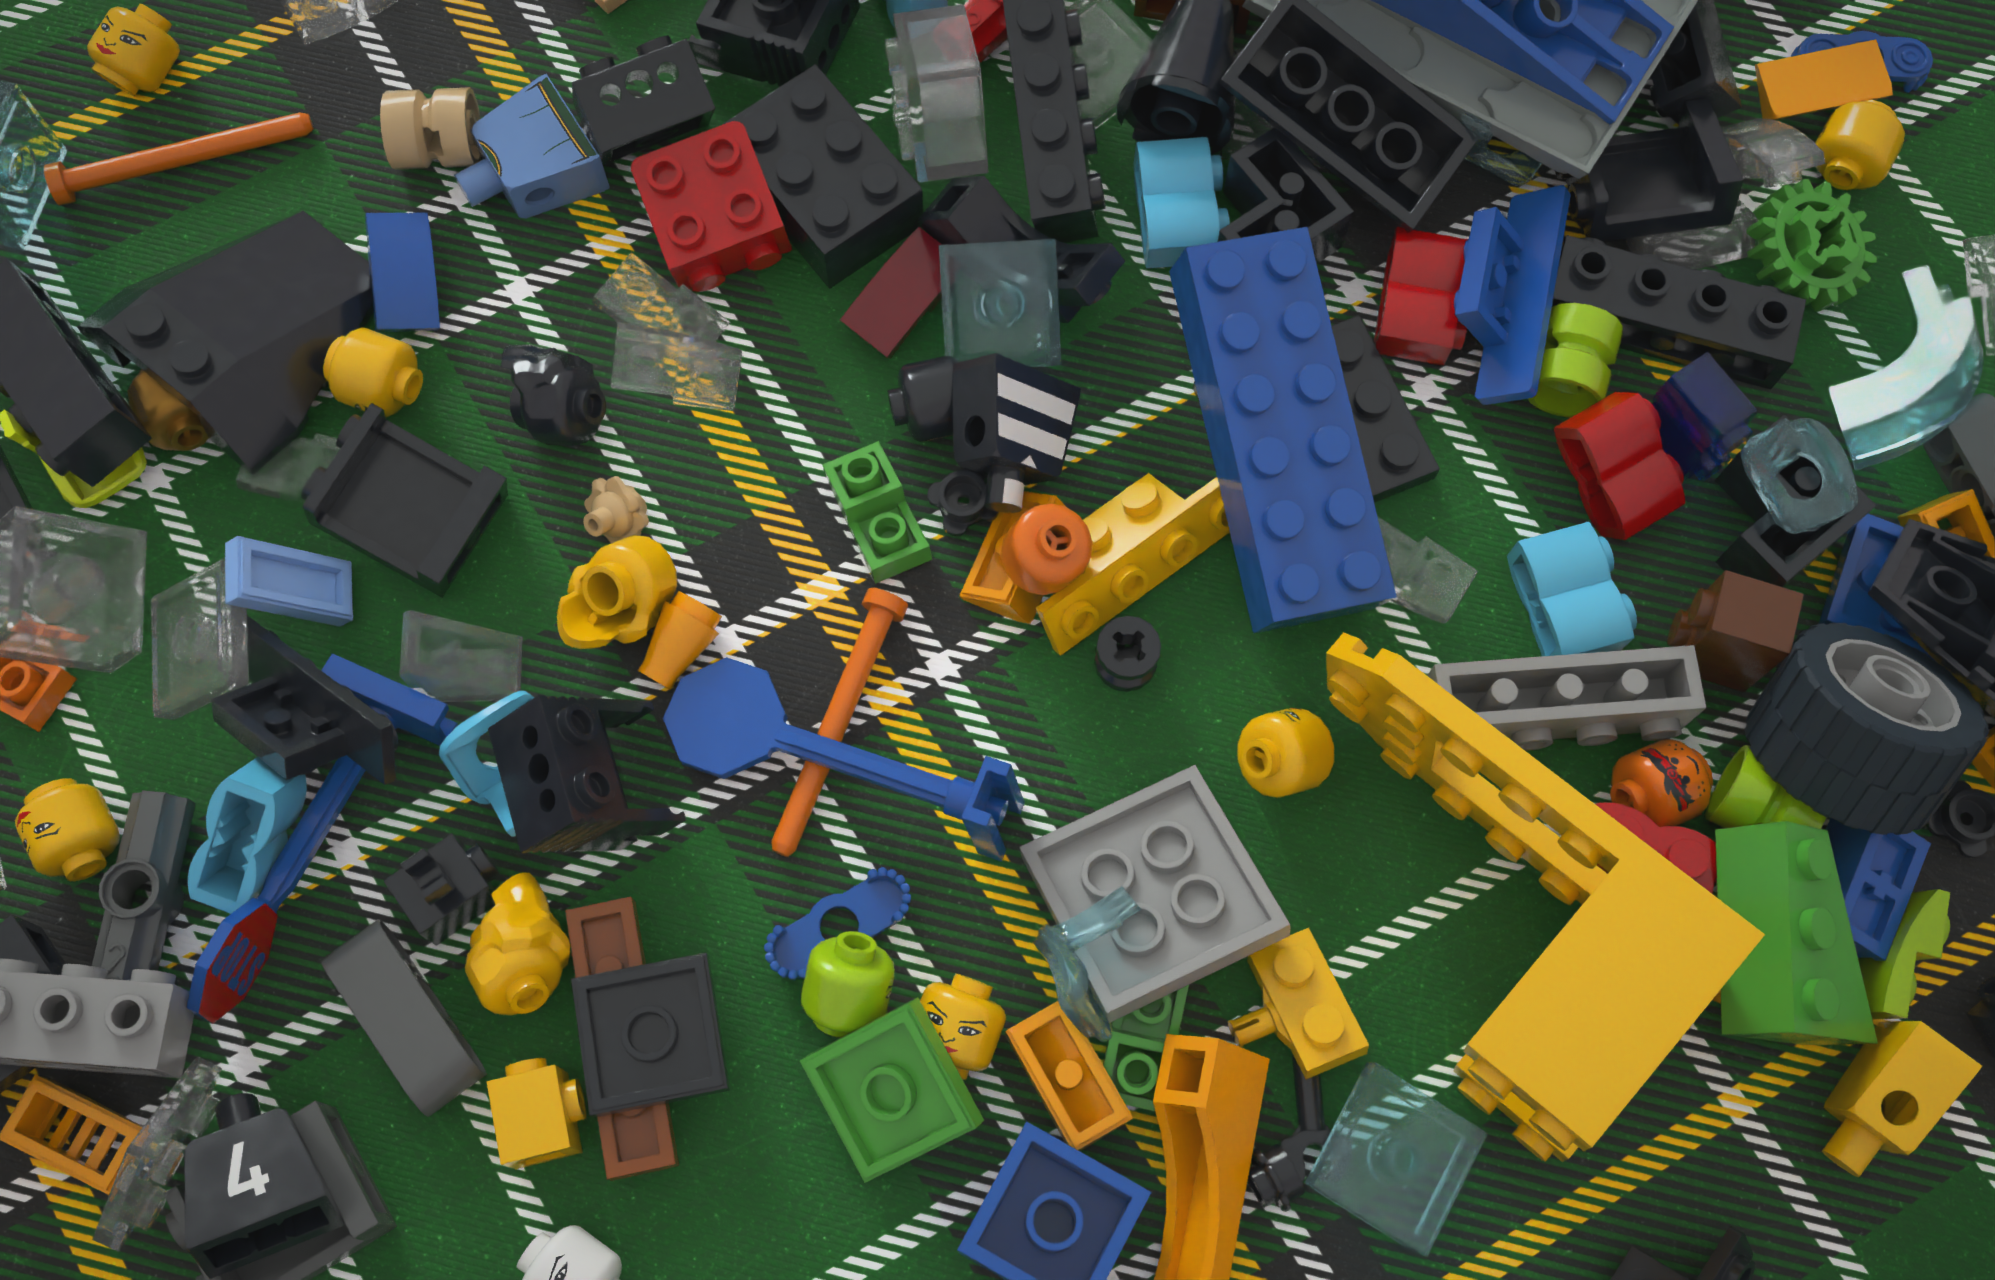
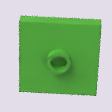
M918 997L808 1054L800 1060L864 1183L976 1129L984 1121Z

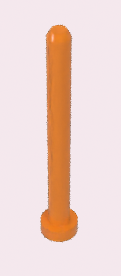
M299 112L66 169L64 164L58 161L44 165V175L54 201L57 205L61 206L75 202V192L307 136L314 128L309 114Z
M868 588L862 606L869 612L819 727L818 735L842 742L891 622L903 621L909 606L908 603L897 595L882 589ZM805 761L772 838L773 852L789 857L796 851L830 770L829 768Z

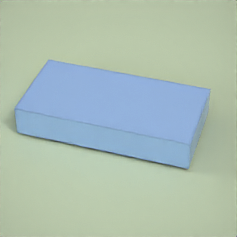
M236 536L225 543V604L340 627L353 620L352 563L343 559Z

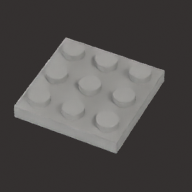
M1196 765L1019 847L1023 862L1108 1023L1290 936L1289 921Z

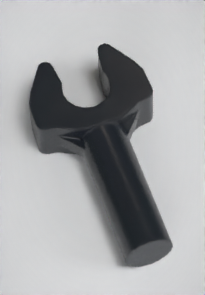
M1292 1055L1298 1127L1290 1138L1284 1139L1278 1144L1291 1159L1302 1182L1305 1179V1163L1303 1159L1305 1148L1310 1145L1321 1148L1326 1157L1325 1169L1328 1181L1335 1182L1340 1179L1350 1158L1349 1139L1345 1136L1334 1134L1325 1124L1321 1074L1305 1079L1294 1055Z

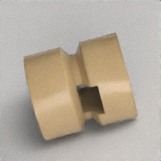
M470 87L436 89L431 98H426L420 90L386 91L381 100L380 122L383 146L391 168L395 170L424 169L431 165L433 159H437L445 168L470 167L481 161V155L470 132L473 124L480 120L478 103L473 90Z

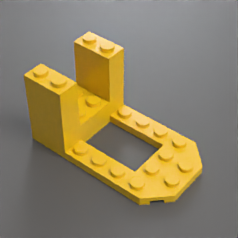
M1343 632L1326 652L1327 689L1332 693L1329 697L1331 703L1350 720L1359 723L1373 740L1384 749L1380 755L1393 770L1409 780L1415 774L1436 790L1432 795L1433 799L1449 814L1462 821L1468 815L1489 832L1485 839L1501 855L1513 862H1517L1522 857L1542 873L1539 882L1553 896L1568 905H1572L1575 900L1582 904L1468 1042L1463 1051L1466 1054L1453 1070L1463 1079L1457 1089L1486 1114L1490 1115L1497 1107L1515 1122L1518 1127L1512 1135L1530 1152L1544 1162L1552 1154L1561 1162H1564L1573 1155L1578 1147L1586 1151L1595 1145L1765 934L1401 655L1382 648L1373 659L1364 655L1368 647L1361 639ZM1478 772L1482 773L1484 776H1486L1488 779H1490L1493 783H1495L1497 786H1499L1502 790L1500 791L1498 788H1496L1494 785H1492L1489 781H1487L1485 778H1483L1481 775H1479ZM1539 817L1542 821H1544L1551 828L1557 831L1561 835V837H1559L1556 833H1554L1552 830H1550L1547 826H1545L1536 818ZM1597 864H1599L1600 866H1602V867H1603L1604 869H1606L1609 873L1607 874L1605 871H1603L1601 868H1599V867L1597 866Z

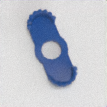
M1857 31L1849 35L1813 34L1797 46L1791 54V57L1876 39L1890 80L1893 82H1904L1903 90L1906 93H1909L1911 90L1916 91L1924 84L1933 63L1931 51L1919 40L1906 37H1885L1869 31Z
M881 867L878 869V872L875 869L869 870L866 880L843 894H832L822 898L812 907L809 914L787 927L776 925L773 928V933L767 936L768 943L764 945L767 953L765 955L767 962L770 963L771 969L774 972H778L782 978H789L791 980L804 979L811 950L818 943L825 940L822 937L820 927L823 917L829 911L836 908H844L851 911L858 919V932L874 938L900 922L909 911L908 904L911 903L910 887L905 883L904 876L897 875L894 869L887 871L886 868Z

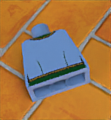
M547 74L532 81L473 124L470 132L483 160L454 174L459 187L472 207L503 192L517 216L525 219L596 195L610 188L600 156Z

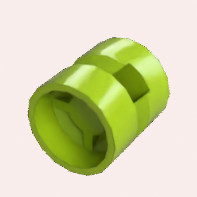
M1565 303L1552 307L1538 391L1534 397L1528 398L1529 402L1545 412L1571 418L1605 398L1611 381V370L1607 365L1615 364L1623 335V326L1618 318L1606 310L1587 304Z
M1749 745L1742 746L1728 763L1711 794L1709 805L1705 811V819L1723 829L1783 821L1821 829L1826 820V817L1813 811L1805 803L1796 800L1778 782H1775L1765 772L1762 764L1756 760Z

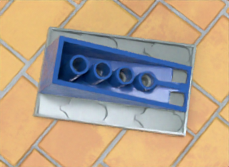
M1246 0L1242 7L1266 20L1280 0ZM1307 0L1460 122L1487 137L1490 135L1497 137L1556 172L1569 173L1577 179L1590 173L1698 0Z

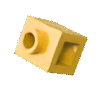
M534 1058L506 1066V1077L486 1081L501 1165L516 1170L583 1153L577 1121L586 1119L587 1114L583 1090L578 1079L569 1080L568 1072L557 1065L547 1066L546 1058Z

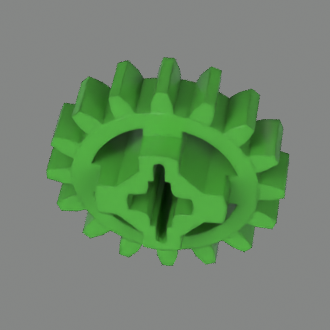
M1803 179L1792 187L1789 184L1784 185L1768 196L1767 201L1755 208L1753 214L1759 221L1748 227L1746 231L1747 235L1758 240V245L1747 252L1748 257L1761 259L1764 265L1756 274L1757 278L1764 280L1771 277L1776 282L1774 287L1781 289L1785 293L1789 292L1792 296L1806 299L1805 305L1811 303L1815 312H1820L1832 304L1837 306L1857 295L1856 289L1869 283L1871 279L1864 269L1877 262V257L1865 250V245L1876 239L1875 233L1862 231L1859 225L1867 217L1866 213L1858 211L1852 214L1848 209L1851 196L1846 192L1837 199L1833 198L1831 183L1825 181L1814 189L1809 179Z

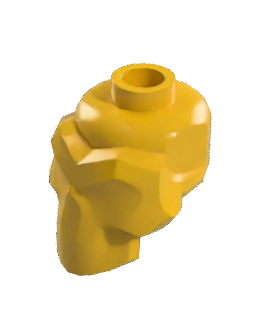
M632 535L601 547L589 563L574 569L568 583V595L560 598L557 612V627L563 642L572 648L591 649L606 646L614 639L626 644L645 637L647 631L657 624L659 612L664 601L669 603L677 588L676 568L671 556L660 543L646 536Z
M522 872L509 878L492 892L491 895L495 906L486 913L481 924L476 927L470 937L471 950L467 955L465 971L481 1005L494 1014L511 1016L526 1014L539 1009L558 986L562 970L568 965L570 956V942L562 931L559 921L552 915L546 895L534 876L530 873Z

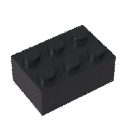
M816 64L723 123L738 121L744 125L789 241L829 289L911 235L918 227L921 228L917 220L924 213L922 188Z

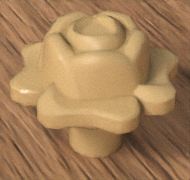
M617 476L611 477L608 480L598 478L592 482V494L584 502L585 508L589 512L583 520L586 531L595 537L603 534L610 543L632 535L641 536V531L648 525L649 519L646 515V502L636 492L634 487L625 485L620 477Z

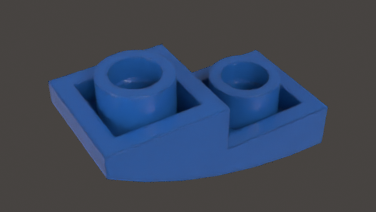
M365 213L369 274L372 278L376 332L438 331L440 329L438 298L428 213Z

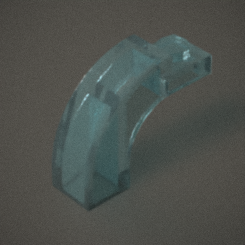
M1928 264L1902 273L1918 324L1916 336L1909 348L1897 360L1877 372L1829 387L1855 471L1896 458L1932 439L1957 418L1969 403L1978 387L1984 358L1983 347L1970 298L1966 296L1954 300L1949 284L1936 287Z

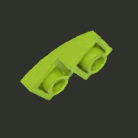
M1940 889L1912 892L1886 961H1876L1872 958L1858 959L1872 1020L1908 1018L1909 1005L1913 1001L1917 989V980L1914 974L1916 960L1942 958L1943 945L1950 932V920L1947 915L1950 892Z

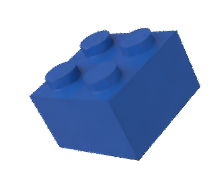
M1026 1121L957 1251L959 1254L1004 1280H1106L1151 1192Z

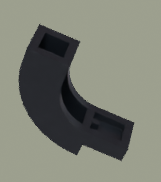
M984 175L952 178L917 220L930 236L967 264L964 271L977 282L1012 305L1035 316L1055 322L1069 323L1082 306H1090L1102 299L1112 286V277L1125 262L1112 243L1067 244L1039 232L1016 214Z

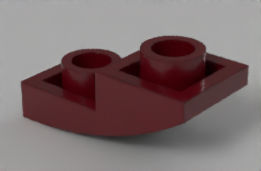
M918 227L877 272L840 321L887 358L891 359L927 311L932 312L967 264Z

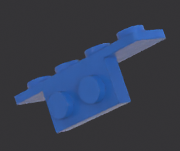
M1564 185L1515 195L1510 200L1507 219L1497 207L1474 212L1470 237L1464 245L1465 263L1460 289L1454 297V309L1459 322L1484 347L1475 397L1482 405L1528 399L1537 394L1571 197L1570 192Z

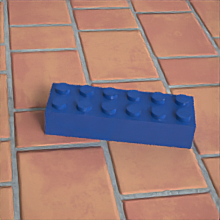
M1308 227L1186 247L1169 273L1218 483L1220 484L1221 497L1224 503L1253 634L1372 610L1397 598Z

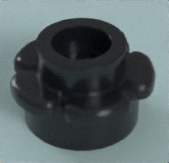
M1275 1144L1262 1152L1258 1148L1253 1149L1252 1166H1250L1247 1181L1253 1194L1264 1208L1274 1203L1284 1212L1291 1210L1290 1202L1305 1193L1303 1182L1291 1159L1279 1144Z

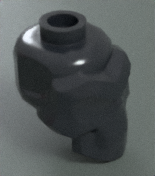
M531 344L507 345L502 353L500 367L511 370V381L515 385L510 397V412L514 422L520 428L527 429L535 440L546 445H580L587 443L595 436L606 413V400L599 382L594 376L593 365L579 356L558 351L556 348L546 349Z

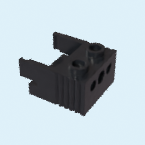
M708 0L696 22L702 39H697L694 35H691L688 42L697 64L760 82L768 81L770 85L777 83L781 87L815 64L826 76L860 9L859 0Z
M669 35L658 37L636 48L639 57L618 65L615 64L613 57H607L579 69L581 79L572 82L573 104L585 133L589 135L591 144L600 156L603 166L709 125L715 111V106L687 38L672 43ZM664 72L670 73L676 81L666 84L658 78V75ZM633 80H641L650 87L651 93L646 97L637 98L627 91L626 85ZM605 94H614L620 101L616 105L609 106L602 102L601 97Z
M538 695L488 728L520 853H528L530 851L533 853L539 851L547 853L550 850L552 852L559 850L562 852L568 850L571 852L620 851L638 841L636 836L662 835L687 821L684 811L674 814L670 808L629 809L606 728H617L623 723L626 725L634 723L654 710L652 701L588 698L586 700L583 697L578 699L570 697L567 699L565 696L559 698L550 696L548 698L545 695Z

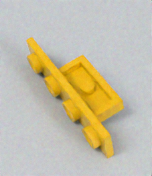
M1147 473L1083 519L1089 528L1093 542L1089 564L1083 574L1036 607L1054 651L1060 656L1230 533L1217 477L1184 500L1151 474Z

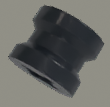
M1124 616L1115 618L1104 626L1098 637L1094 662L1097 675L1104 684L1114 690L1129 692L1138 690L1150 682L1156 672L1161 650L1159 635L1152 625L1139 617ZM1117 643L1121 645L1135 643L1131 648H1120Z

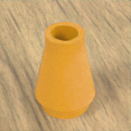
M678 591L671 603L664 601L646 656L638 671L671 690L677 679L719 635L715 628L722 616L694 598Z

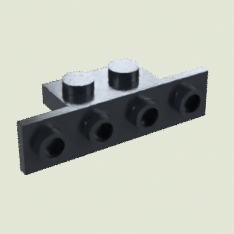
M244 612L232 616L238 671L254 683L211 699L214 722L286 780L310 773L319 766L347 755L384 785L395 781V751L398 748V736L391 721L385 715L378 714L354 696L348 687L338 684L318 669L309 658L302 657L286 645L273 631L265 629Z

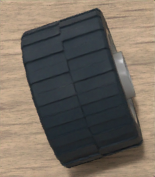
M1823 623L1803 630L1793 642L1791 653L1781 661L1745 720L1747 724L1745 735L1747 741L1751 744L1750 749L1754 757L1762 764L1765 772L1786 789L1788 794L1811 807L1813 811L1826 818L1830 817L1839 821L1842 825L1882 835H1887L1888 833H1894L1895 835L1908 834L1912 830H1920L1924 827L1985 745L1989 731L1980 704L1974 700L1969 689L1963 683H1960L1948 669L1929 658L1927 654L1901 642L1895 637L1873 631L1867 627L1852 626L1846 623H1829V625Z

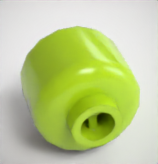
M854 931L843 932L837 937L821 941L809 954L801 993V1006L818 1029L828 1035L841 1038L886 1014L894 981V962L885 950L877 946L876 941L872 937L864 933Z

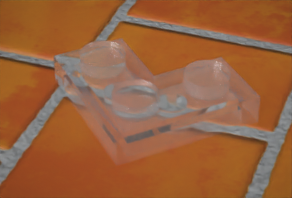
M196 1056L128 1146L92 1240L119 1252L136 1226L147 1231L154 1223L166 1202L164 1193L167 1190L161 1188L160 1185L165 1186L179 1167L184 1157V1150L187 1147L182 1144L188 1134L200 1138L215 1115V1108L221 1100L211 1096L222 1070L221 1067Z

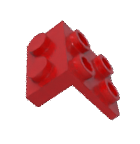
M738 121L728 122L633 160L631 164L632 175L669 271L681 293L690 289L694 292L713 289L721 285L729 274L745 268L753 271L768 268L779 262L782 254L792 251L781 217L747 131L742 123Z

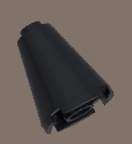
M1177 0L1123 87L1117 102V119L1122 126L1125 118L1134 128L1132 138L1137 142L1207 137L1209 146H1213L1211 154L1221 151L1230 141L1235 122V96L1218 84L1234 62V8L1229 0Z

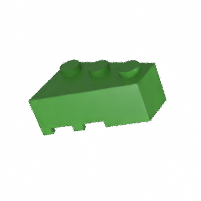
M1788 821L1716 829L1717 897L1765 934L1721 989L1722 1034L1799 1045L1878 1044L1828 830Z

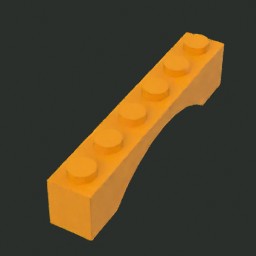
M1166 1034L1153 1099L1162 1136L1166 1167V1216L1161 1254L1154 1280L1230 1279L1270 1059L1219 1038Z

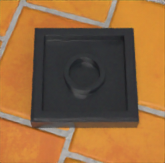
M707 953L571 979L590 1116L595 1118L730 1091L712 971Z

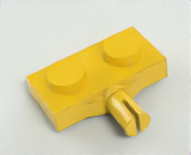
M1309 928L1296 932L1248 956V964L1262 990L1263 1008L1234 1020H1228L1232 1037L1235 1036L1234 1041L1237 1046L1243 1047L1245 1044L1275 1033L1291 1049L1305 1079L1314 1077L1367 1054L1369 1044Z

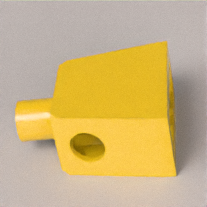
M1922 1021L1879 1022L1875 1027L1878 1044H1864L1825 1101L1824 1108L1840 1120L1842 1124L1823 1148L1822 1152L1838 1166L1856 1177H1860L1879 1150L1902 1155L1912 1153L1982 1067V1065ZM1882 1102H1883V1112L1881 1111V1104H1882Z

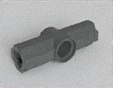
M142 790L140 793H132L116 864L108 869L99 884V899L105 911L92 966L108 970L106 979L130 981L132 970L134 969L155 971L159 969L168 925L176 919L184 904V892L178 880L196 803L188 798L170 795L165 792ZM151 881L152 892L148 900L143 905L134 909L132 902L135 891L142 884Z

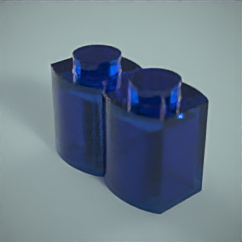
M1708 352L1673 374L1653 397V403H1651L1657 410L1661 420L1659 432L1662 440V449L1678 462L1683 471L1684 481L1694 474L1700 481H1704L1725 466L1732 459L1729 453L1743 444L1754 433L1748 424L1758 413L1754 405Z

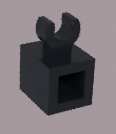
M451 833L430 849L422 848L400 864L402 868L384 880V883L418 933L437 946L495 905L491 894L496 888L491 881L498 877L500 872L479 843L474 844L468 849Z

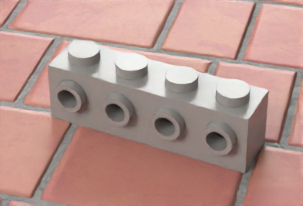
M1694 645L1434 664L1427 675L1525 751L1548 747L1553 744V739L1577 737V743L1582 746L1606 744L1615 741L1618 738L1617 734L1641 733L1642 740L1645 741L1670 739L1681 735V729L1706 709Z
M0 959V1064L182 1078L194 1013L186 1008L190 991L175 985L176 975L162 971L134 969L132 970L130 981L106 979L108 970L80 964H64L61 975L37 973L38 964L14 959Z

